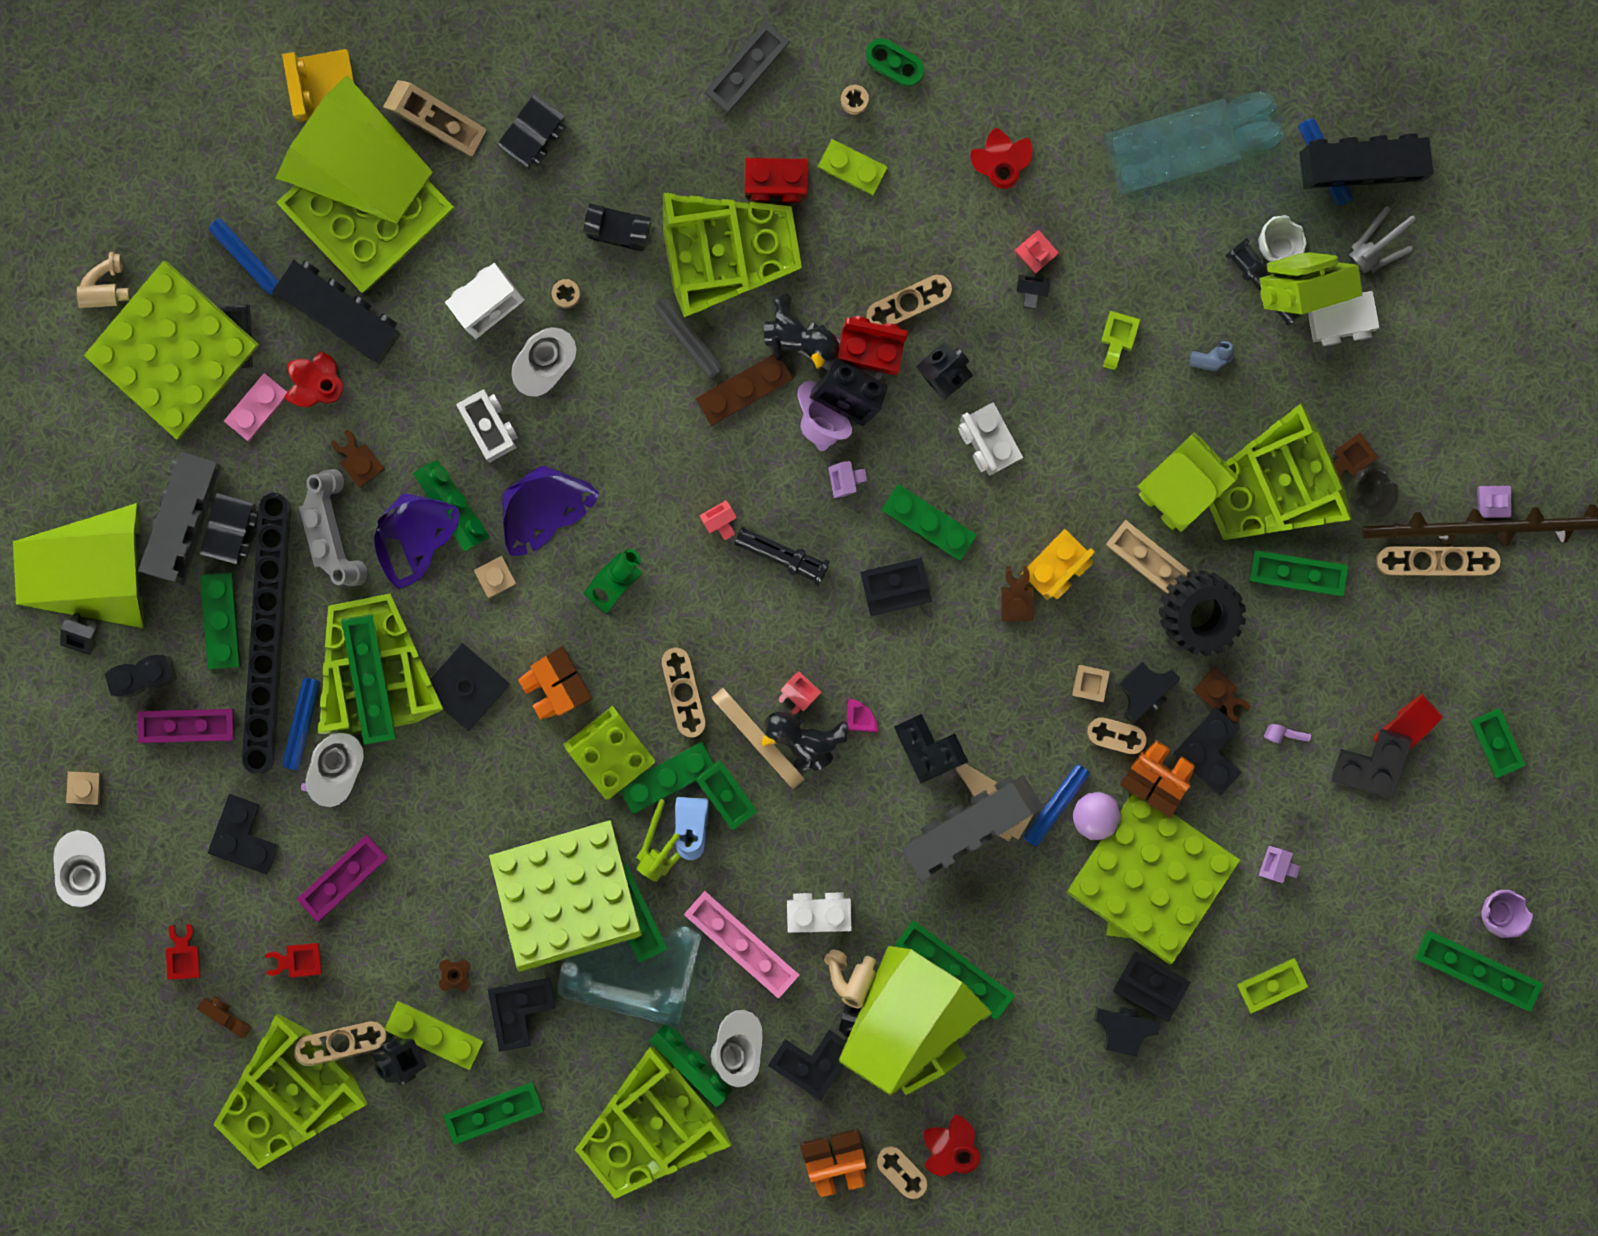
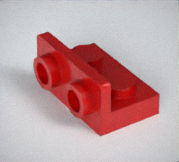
M745 158V197H751V202L757 203L770 202V197H783L782 202L800 203L801 198H808V159Z
M854 316L846 318L841 330L836 358L853 367L897 376L908 331L892 323H884L883 325L871 323L865 317Z

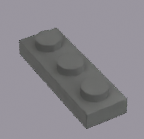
M765 21L704 93L729 114L790 44V41Z

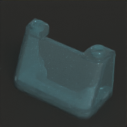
M679 927L677 930L671 931L669 937L662 936L668 949L667 951L640 964L628 940L565 958L560 970L557 992L561 997L574 1002L663 1024H679L702 934L695 933L690 928Z

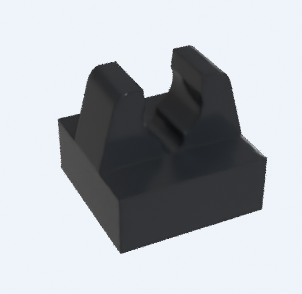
M1018 274L1017 292L1025 293L1023 308L1036 310L1038 295L1048 297L1050 279Z
M75 613L69 620H64L61 627L60 646L91 655L95 645L97 621L92 618L88 626L79 624L80 614Z

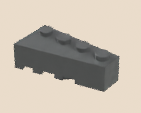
M180 452L178 458H173L169 470V475L172 477L168 488L165 487L160 499L161 508L152 524L151 536L138 571L178 584H185L220 470V464Z
M1024 774L1015 780L1009 775L994 785L997 790L988 795L987 791L984 790L970 799L971 806L963 809L959 805L945 814L946 821L939 824L937 819L920 829L923 834L902 848L921 881L929 878L942 867L945 868L969 853L968 851H974L993 839L994 836H999L1043 808L1042 803Z

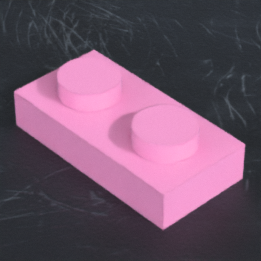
M263 373L224 422L250 442L285 400L284 396L287 391Z

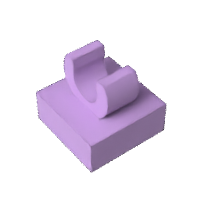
M851 461L828 467L834 498L848 496L857 492L855 485L867 481L865 469L853 471Z
M1511 486L1477 487L1478 510L1483 518H1511Z
M1268 846L1258 876L1283 883L1286 875L1297 878L1301 866L1290 863L1293 853Z

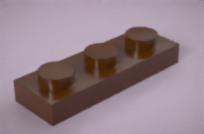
M775 354L700 395L696 400L710 425L713 426L791 382L793 378L783 360H777Z

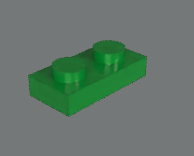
M1500 708L1469 721L1495 778L1526 766Z
M717 761L694 778L731 830H734L758 812L722 761Z

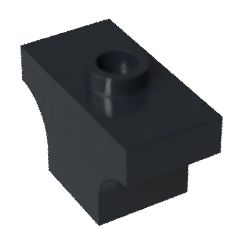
M1141 662L1118 684L1126 693L1129 702L1124 715L1134 723L1149 708L1156 711L1167 700L1164 694L1180 677L1172 669L1163 674L1155 673Z
M1096 1007L1094 1020L1101 1023L1106 1032L1104 1049L1137 1057L1141 1042L1146 1037L1158 1035L1161 1023L1138 1017L1139 1011L1120 1007L1119 1012Z

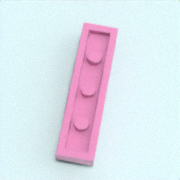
M706 891L685 912L684 915L778 999L800 975Z

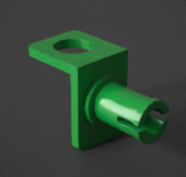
M626 549L622 554L618 553L594 577L584 591V595L604 613H608L619 597L641 576L642 572L637 568L641 562L639 553L633 549ZM595 588L602 589L607 594L608 601L599 599L595 593Z

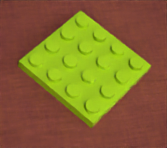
M429 180L398 224L363 212L344 203L336 202L317 193L301 189L295 185L276 202L363 295L455 209Z
M163 261L84 356L177 440L191 427L258 348L259 344L170 263Z
M1131 793L1120 810L1121 821L1112 835L1099 841L1065 893L1171 965L1236 868L1240 859L1175 814L1170 818L1148 804V796L1145 800H1142Z
M611 820L489 855L516 967L519 972L642 936Z

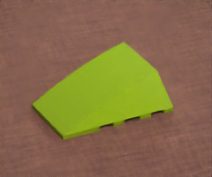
M347 75L325 95L290 145L275 178L398 224L433 172Z
M663 193V232L673 291L684 318L802 269L792 206L756 202L744 203L728 199L716 200L690 195L688 197Z
M1302 403L1225 462L1238 478L1209 506L1223 540L1352 520L1343 483L1337 473L1320 430Z
M138 503L13 541L16 604L70 615L77 613L80 614V617L144 629L143 597L139 596L136 550V535H139Z
M391 594L328 606L325 639L326 652L325 663H323V689L320 700L321 713L318 734L331 735L342 732L356 735L362 733L341 620L344 618L374 614L394 727L419 722L443 710Z
M888 946L839 1058V1062L892 1096L924 1070L923 1067L932 1059L940 1057L946 1052L948 1046L958 1038L962 1039L971 1031L970 1028L980 1020L984 1021L989 1017L991 1011L963 982L911 949Z
M276 1014L269 1030L262 1038L257 1051L246 1066L242 1077L213 1124L257 1169H260L367 1105L353 1074L339 1060L314 1066H303L297 1062L294 1056V1048L297 1042L302 1037L313 1034L308 1029L280 1014ZM305 1043L304 1049L300 1051L301 1055H307L308 1059H313V1054L324 1050V1057L329 1056L323 1044L312 1048L309 1043Z
M650 1046L575 1148V1151L613 1198L616 1199L662 1176L669 1175L684 1166L704 1159L708 1155L726 1149L732 1144L717 1113L696 1087L663 1054Z

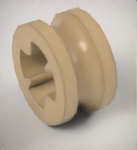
M859 85L846 87L841 95L843 109L852 115L865 111L869 103V95L866 89ZM854 92H858L861 94L860 100L863 104L859 107L856 104L855 108L850 107L849 99L846 96L849 93L854 95Z
M569 279L560 280L553 286L552 298L557 306L563 309L572 308L580 300L579 287L574 281ZM565 286L567 289L573 288L575 290V294H571L573 299L570 302H567L566 299H558L557 294H561L559 291L561 287Z

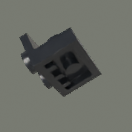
M835 357L830 362L827 374L812 388L809 398L864 426L881 410L888 387L881 381Z

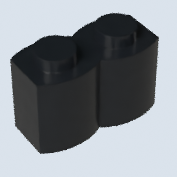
M534 94L502 136L497 146L527 169H530L533 164L538 167L548 154V151L545 150L547 144L551 139L557 141L565 131L567 126L563 123L566 118Z
M217 493L200 554L240 565L241 559L246 560L251 548V542L247 541L250 529H255L258 523L259 511L255 510L256 504Z
M151 655L141 659L135 665H117L105 673V678L110 695L125 698L138 695L146 688L168 686L177 679L171 657Z

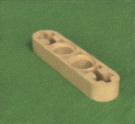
M1392 546L1382 549L1377 554L1375 562L1378 570L1384 575L1487 576L1498 570L1500 556L1497 551L1489 547ZM1388 552L1393 553V558H1405L1404 552H1409L1407 558L1409 571H1404L1405 564L1393 565V570H1389L1388 565L1383 564L1382 559L1388 557ZM1419 552L1426 553L1430 557L1431 563L1426 570H1419L1414 565V557ZM1452 552L1459 554L1462 558L1461 567L1455 571L1450 570L1445 565L1446 556ZM1467 552H1472L1470 559L1481 558L1483 553H1487V557L1493 559V564L1487 567V571L1483 570V565L1472 564L1470 565L1472 571H1467L1469 563Z
M721 688L711 697L792 789H795L805 780L774 744L762 746V738L765 734L724 688Z

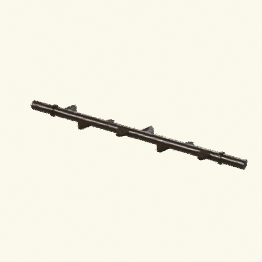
M1589 504L1583 517L1545 519L1539 508L1534 507L1525 520L1485 521L1478 509H1472L1465 522L1427 524L1421 512H1415L1408 524L1398 525V523H1394V525L1363 526L1362 535L1363 539L1394 538L1395 540L1399 537L1438 536L1444 547H1450L1457 535L1495 533L1503 546H1509L1515 533L1555 531L1560 541L1565 543L1574 530L1598 529V508L1595 504Z

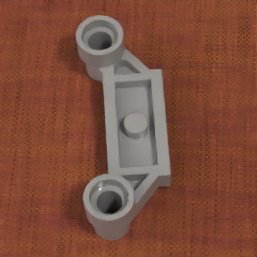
M336 469L323 470L319 474H313L308 477V492L304 505L299 506L314 568L321 567L330 575L332 582L336 585L345 584L350 587L362 585L367 579V568L359 560L348 561L345 558L330 500L332 494H338L343 489V476Z

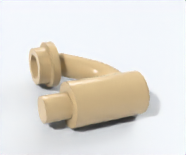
M109 252V259L104 260L85 275L80 286L77 287L79 308L118 306V301L130 300L129 288H117L116 284L95 285L97 280L108 271H110L111 276L122 273L123 263L121 254Z
M830 950L829 954L825 955L824 961L829 965L834 989L842 997V1001L853 1008H862L876 976V972L873 970L876 960L870 956H865L862 964L855 966L849 982L846 983L841 970L846 969L847 956L841 951Z

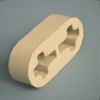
M1097 718L1092 720L1087 727L1088 739L1091 743L1100 747L1126 754H1136L1143 750L1146 745V736L1142 729L1130 724L1108 718ZM1101 723H1105L1106 730L1115 732L1114 738L1104 736L1102 741L1097 740V734L1092 732L1093 727H1099ZM1131 731L1136 732V738L1140 739V744L1134 745L1132 749H1128L1127 742L1119 740L1118 736L1119 734L1130 735Z
M888 1146L879 1152L877 1156L878 1168L905 1197L916 1199L926 1192V1177L899 1148ZM886 1153L891 1156L895 1153L899 1155L897 1163L902 1168L899 1173L892 1166L887 1169L883 1166L886 1162L883 1156ZM905 1172L912 1179H915L917 1176L921 1179L918 1183L921 1188L919 1191L916 1192L912 1189L908 1192L905 1189L908 1185L902 1177Z

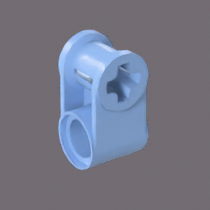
M676 798L675 833H678L680 837L675 844L679 855L686 860H695L704 852L706 827L708 826L709 799ZM688 838H694L695 842H692L691 847L685 846Z

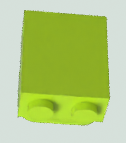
M1300 253L1269 262L1267 264V271L1274 274L1260 278V296L1264 309L1303 315L1363 296L1359 265L1338 262V256Z
M1194 432L1137 487L1141 490L1139 493L1141 499L1150 507L1155 505L1163 513L1160 516L1163 522L1170 529L1174 530L1177 528L1182 532L1233 484L1238 476Z

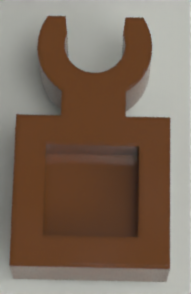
M346 430L344 433L349 438V444L346 447H340L335 440L331 444L338 453L347 456L340 464L357 486L362 488L384 471L385 468L366 444L358 449L355 436Z
M1359 432L1334 451L1339 459L1333 461L1340 479H1342L1344 471L1348 470L1353 477L1379 457Z
M1007 566L1005 577L1010 587H1001L1002 621H1033V587H1024L1030 579L1029 569L1027 566H1023V575L1020 578H1014L1011 566Z
M1216 667L1193 689L1212 709L1216 706L1218 708L1221 706L1225 707L1226 715L1234 722L1239 721L1238 717L1233 714L1235 705H1241L1245 710L1250 709L1247 701L1240 698L1236 699L1232 696L1238 688Z
M214 996L213 999L209 997L204 998L197 1010L221 1026H225L242 1039L247 1036L252 1026L228 1011L231 1006L217 996Z

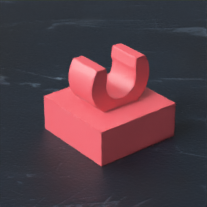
M1037 230L1014 251L1034 274H1037L1059 255V252L1040 230Z
M727 500L699 515L709 533L718 529L724 541L735 535L729 522L737 517Z
M798 671L780 690L783 694L779 697V702L783 703L789 698L796 704L791 711L792 714H796L800 710L804 712L821 694V691Z

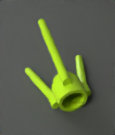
M664 799L658 802L643 847L636 857L640 860L636 869L645 877L655 882H658L661 875L666 876L670 868L681 858L678 852L669 860L666 857L679 839L680 835L678 833L672 836L661 852L656 849H652L650 853L648 852L665 804ZM690 838L685 843V846L691 847L692 842H695L694 838Z

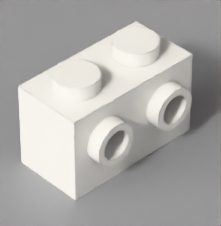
M493 263L491 266L480 270L476 278L466 286L455 290L451 298L445 303L464 329L477 339L525 300L505 273Z
M1373 291L1362 292L1363 296L1309 312L1308 317L1313 343L1322 341V346H1330L1341 343V338L1353 336L1354 341L1371 338L1372 332L1379 329Z
M483 389L456 404L489 463L517 448L513 441L518 436L510 422L503 424L498 415L503 409L494 394L488 396Z
M844 892L825 893V899H812V893L793 894V900H787L788 933L851 931V899L844 898Z

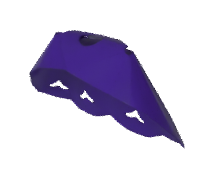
M545 465L539 466L527 473L521 480L508 487L502 495L504 539L509 556L527 554V542H529L532 550L535 551L551 539L558 527L577 522L587 513L584 505L591 508L595 504L599 491L588 482ZM590 492L591 494L586 496L585 502H582L581 493ZM566 506L571 509H575V511L573 512L569 511V513L566 516L563 515L566 510ZM534 530H544L543 533L538 534L537 538L534 539ZM516 539H517L519 542H523V543H524V545H522V546H521V545H517L515 548H513V545L515 544V540H516Z
M404 493L378 519V526L374 535L377 560L387 579L396 588L411 585L424 575L430 565L434 550L444 545L458 527L460 510L444 501ZM395 508V511L392 514L388 515L389 512ZM452 509V512L450 513L451 519H449L446 510L448 511ZM436 528H444V531L439 532V536L436 537ZM385 538L400 540L413 574L403 579H399L396 576L385 547ZM423 555V558L420 560V564L418 566L416 557Z

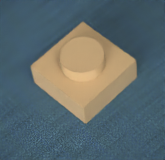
M503 556L474 570L488 599L516 585Z
M1078 665L1072 696L1103 703L1110 671Z
M68 771L66 803L99 805L101 773Z

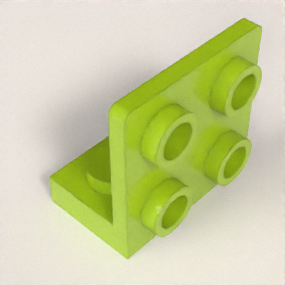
M613 705L563 744L568 754L606 800L614 796L655 763V759L625 723Z

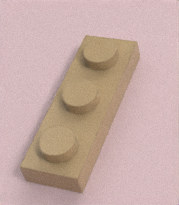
M1127 520L1121 524L1105 544V546L1166 594L1169 593L1166 587L1169 584L1174 586L1177 583L1175 578L1180 575L1186 578L1187 572H1189L1186 567Z

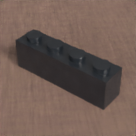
M1416 133L1404 134L1399 136V139L1388 140L1386 135L1369 138V141L1359 142L1357 137L1343 138L1339 140V143H1328L1327 139H1317L1310 141L1309 145L1299 152L1304 189L1423 182L1434 174L1429 137L1418 138Z
M293 260L272 291L380 365L400 336L399 331L395 329L398 323L383 313L380 317L371 313L369 310L372 306L357 295L352 300L343 294L346 288L332 278L326 282L317 275L320 270L304 260L302 264H299Z

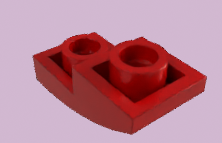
M1421 693L1398 711V717L1382 729L1410 736V750L1443 718V715ZM1377 732L1375 735H1373V741H1374L1375 743H1376V740H1377V737H1378L1379 732Z

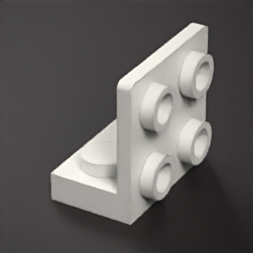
M994 402L970 415L968 412L962 415L958 431L965 444L972 443L976 452L973 455V459L981 472L986 470L988 475L991 476L1023 458Z

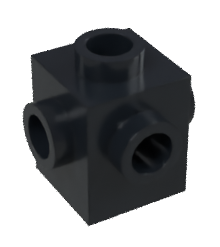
M945 342L916 366L929 386L944 400L973 376L966 366L970 361L959 348L953 351Z
M392 1037L380 1044L381 1049L372 1054L376 1062L374 1064L375 1070L385 1082H398L399 1085L405 1084L416 1078V1073L427 1067L414 1039Z

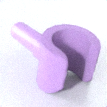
M1270 724L1264 734V738L1277 744L1281 743L1284 736L1307 742L1311 739V734L1292 731L1278 724Z

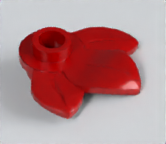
M996 127L988 135L985 149H973L970 151L972 166L978 173L988 176L990 182L996 188L1002 190L1010 189L1018 182L1020 171L1030 164L1032 158L1030 138H1023L1012 144L1010 138ZM1000 169H1007L1010 177L1008 179H1001L998 176V171Z
M321 351L318 352L313 362L307 359H296L288 362L287 370L292 381L295 383L284 396L289 403L308 408L318 402L330 404L336 402L341 397L343 384L336 375V362L328 354ZM326 383L333 385L329 391L322 390V386Z
M955 1114L948 1129L932 1127L924 1130L925 1144L933 1154L924 1164L928 1171L934 1175L946 1176L954 1171L967 1174L977 1168L980 1162V1154L973 1145L975 1132L965 1118ZM963 1151L968 1152L970 1160L967 1163H960L958 1161L959 1153Z

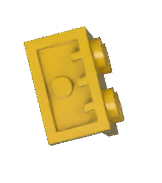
M346 49L299 58L295 52L282 54L292 113L297 122L309 120L325 95L347 75L354 82L349 52Z
M1064 529L1028 566L1030 574L1029 583L1046 600L1052 596L1058 599L1071 587L1072 584L1068 581L1075 573L1080 577L1094 563L1090 557L1095 551L1092 548L1086 550Z

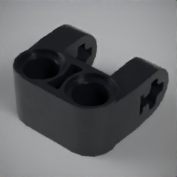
M589 203L583 231L588 239L644 251L652 218Z

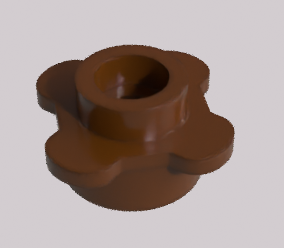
M448 959L441 961L439 969L442 971V978L439 981V987L444 991H448L450 988L466 991L470 987L468 980V971L471 968L470 963L466 960L450 962ZM453 972L458 974L457 978L452 977Z

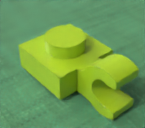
M1110 310L1101 343L1109 345L1103 364L1104 368L1115 371L1122 349L1132 350L1140 319Z

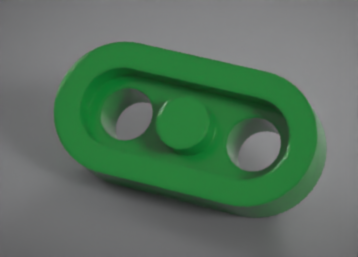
M885 38L875 39L867 46L865 58L867 64L873 70L904 87L915 86L922 80L924 65L916 55ZM884 51L887 54V58L884 61L877 60L875 58L876 52ZM906 66L914 69V74L910 77L902 73V69Z

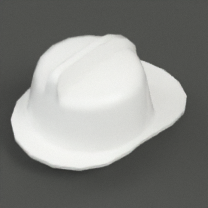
M551 327L535 333L527 340L512 366V380L518 391L527 396L537 397L547 393L557 383L575 360L577 350L571 335L561 328Z
M342 732L331 734L318 744L313 751L306 777V787L311 799L321 806L332 807L339 805L346 800L352 790L364 756L360 742L351 734Z
M76 830L69 832L58 841L54 850L55 886L57 894L65 903L75 907H84L97 901L105 890V855L102 844L96 836L87 831Z
M737 1010L725 1017L720 1024L717 1041L711 1051V1062L714 1069L719 1073L722 1080L734 1087L747 1086L753 1082L760 1066L763 1039L762 1026L759 1019L749 1011Z

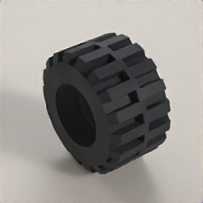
M1194 570L1189 571L1186 578L1182 575L1175 578L1177 583L1174 586L1169 584L1166 587L1169 593L1167 596L1162 595L1160 599L1164 604V607H1159V615L1163 617L1160 623L1166 630L1165 633L1184 650H1188L1194 655L1201 653L1204 656H1211L1212 650L1219 654L1224 651L1223 646L1227 645L1230 648L1234 644L1232 641L1235 635L1240 637L1242 633L1239 626L1245 625L1246 618L1241 615V613L1246 612V607L1240 602L1243 600L1240 593L1220 576L1213 572L1210 574L1206 570H1200L1199 574ZM1214 599V612L1211 618L1201 626L1191 627L1190 616L1194 607L1203 600Z

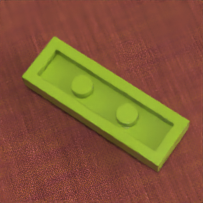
M397 1001L384 1028L385 1031L402 1039H414L417 1046L468 1070H471L484 1042L400 1001Z

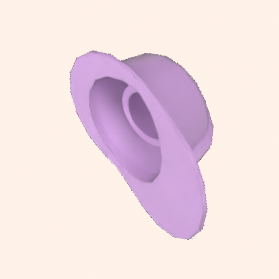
M807 381L798 388L797 393L803 411L800 429L802 434L813 442L819 451H825L837 440L847 439L852 434V426L846 417L809 398L812 388L818 382Z

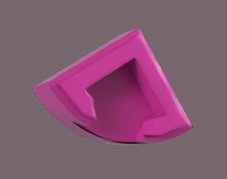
M848 699V731L878 732L877 721L872 711L863 703Z

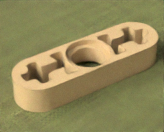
M930 276L873 303L867 310L866 318L871 323L881 325L880 321L874 322L872 320V317L875 316V309L880 308L882 312L891 309V305L888 302L894 300L895 309L902 317L895 319V313H892L886 317V323L898 325L946 302L951 295V283L945 276ZM936 281L938 285L944 284L946 288L942 292L943 297L938 298L936 294L928 296L926 299L930 304L924 306L922 295L916 289L923 287V293L932 289V282ZM911 294L917 298L918 307L914 311L906 312L901 308L900 299L904 295Z
M671 648L662 657V667L677 727L684 736L697 737L704 731L706 721L690 657L681 648ZM677 653L679 658H685V663H682L680 667L682 675L689 672V679L681 678L671 683L670 676H676L674 667H668L667 661L672 659L671 654ZM682 683L690 685L693 689L692 698L686 702L677 700L674 694L675 688ZM696 702L698 709H691L694 719H700V724L696 726L695 732H690L689 728H683L682 722L687 721L686 712L683 711L679 714L677 707H687Z
M370 1021L302 1037L297 1042L294 1048V1056L301 1065L314 1066L374 1052L381 1048L380 1044L385 1041L386 1032L381 1024ZM367 1029H371L373 1033L379 1034V1037L375 1040V1045H371L369 1040H364L358 1043L360 1049H354L355 1039L351 1032L356 1031V1038L366 1035ZM337 1035L346 1037L349 1042L348 1050L342 1053L334 1051L331 1047L333 1037ZM320 1039H326L325 1049L329 1056H323L324 1050L315 1052L313 1059H308V1056L305 1054L301 1055L300 1051L304 1049L305 1043H309L314 1048L322 1045Z

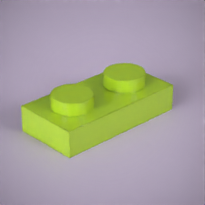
M831 139L818 165V169L874 196L888 169L887 166L834 139Z
M1295 958L1236 984L1250 1014L1308 987Z

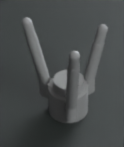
M1388 206L1382 210L1359 241L1351 246L1353 252L1349 254V258L1354 264L1359 265L1361 273L1365 274L1370 270L1373 274L1382 266L1413 251V248L1408 246L1378 260L1382 256L1379 250L1416 220L1415 216H1410L1377 244L1374 245L1371 241L1365 244L1390 212Z

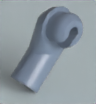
M1222 341L1208 354L1191 351L1188 366L1218 371L1233 359L1234 346L1228 341Z

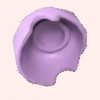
M1102 792L1088 793L1079 799L1073 811V820L1077 831L1090 840H1102L1112 835L1121 821L1118 801Z
M1498 890L1489 895L1484 901L1481 914L1482 920L1486 928L1500 938L1519 937L1529 930L1533 914L1529 912L1526 906V899L1511 890Z

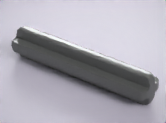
M665 297L658 301L655 305V310L707 376L710 378L716 376L722 370L718 360L669 298Z

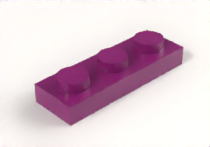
M234 709L137 711L138 743L235 741Z
M367 834L296 900L316 922H319L389 857Z

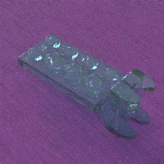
M1255 92L1237 97L1229 103H1226V99L1223 98L1103 134L1120 195L1241 161V154L1256 153L1276 146L1284 138L1285 131L1281 130L1282 125L1280 123L1271 121L1269 117L1278 108L1273 96L1264 92Z

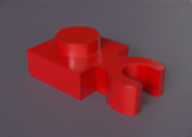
M186 924L187 933L184 937L177 935L176 925H170L169 937L174 941L175 947L166 948L167 980L201 977L199 946H190V940L194 936V926L192 924Z
M319 942L286 946L287 955L284 956L277 951L265 954V958H276L279 963L275 970H267V975H278L284 969H289L290 978L323 974Z

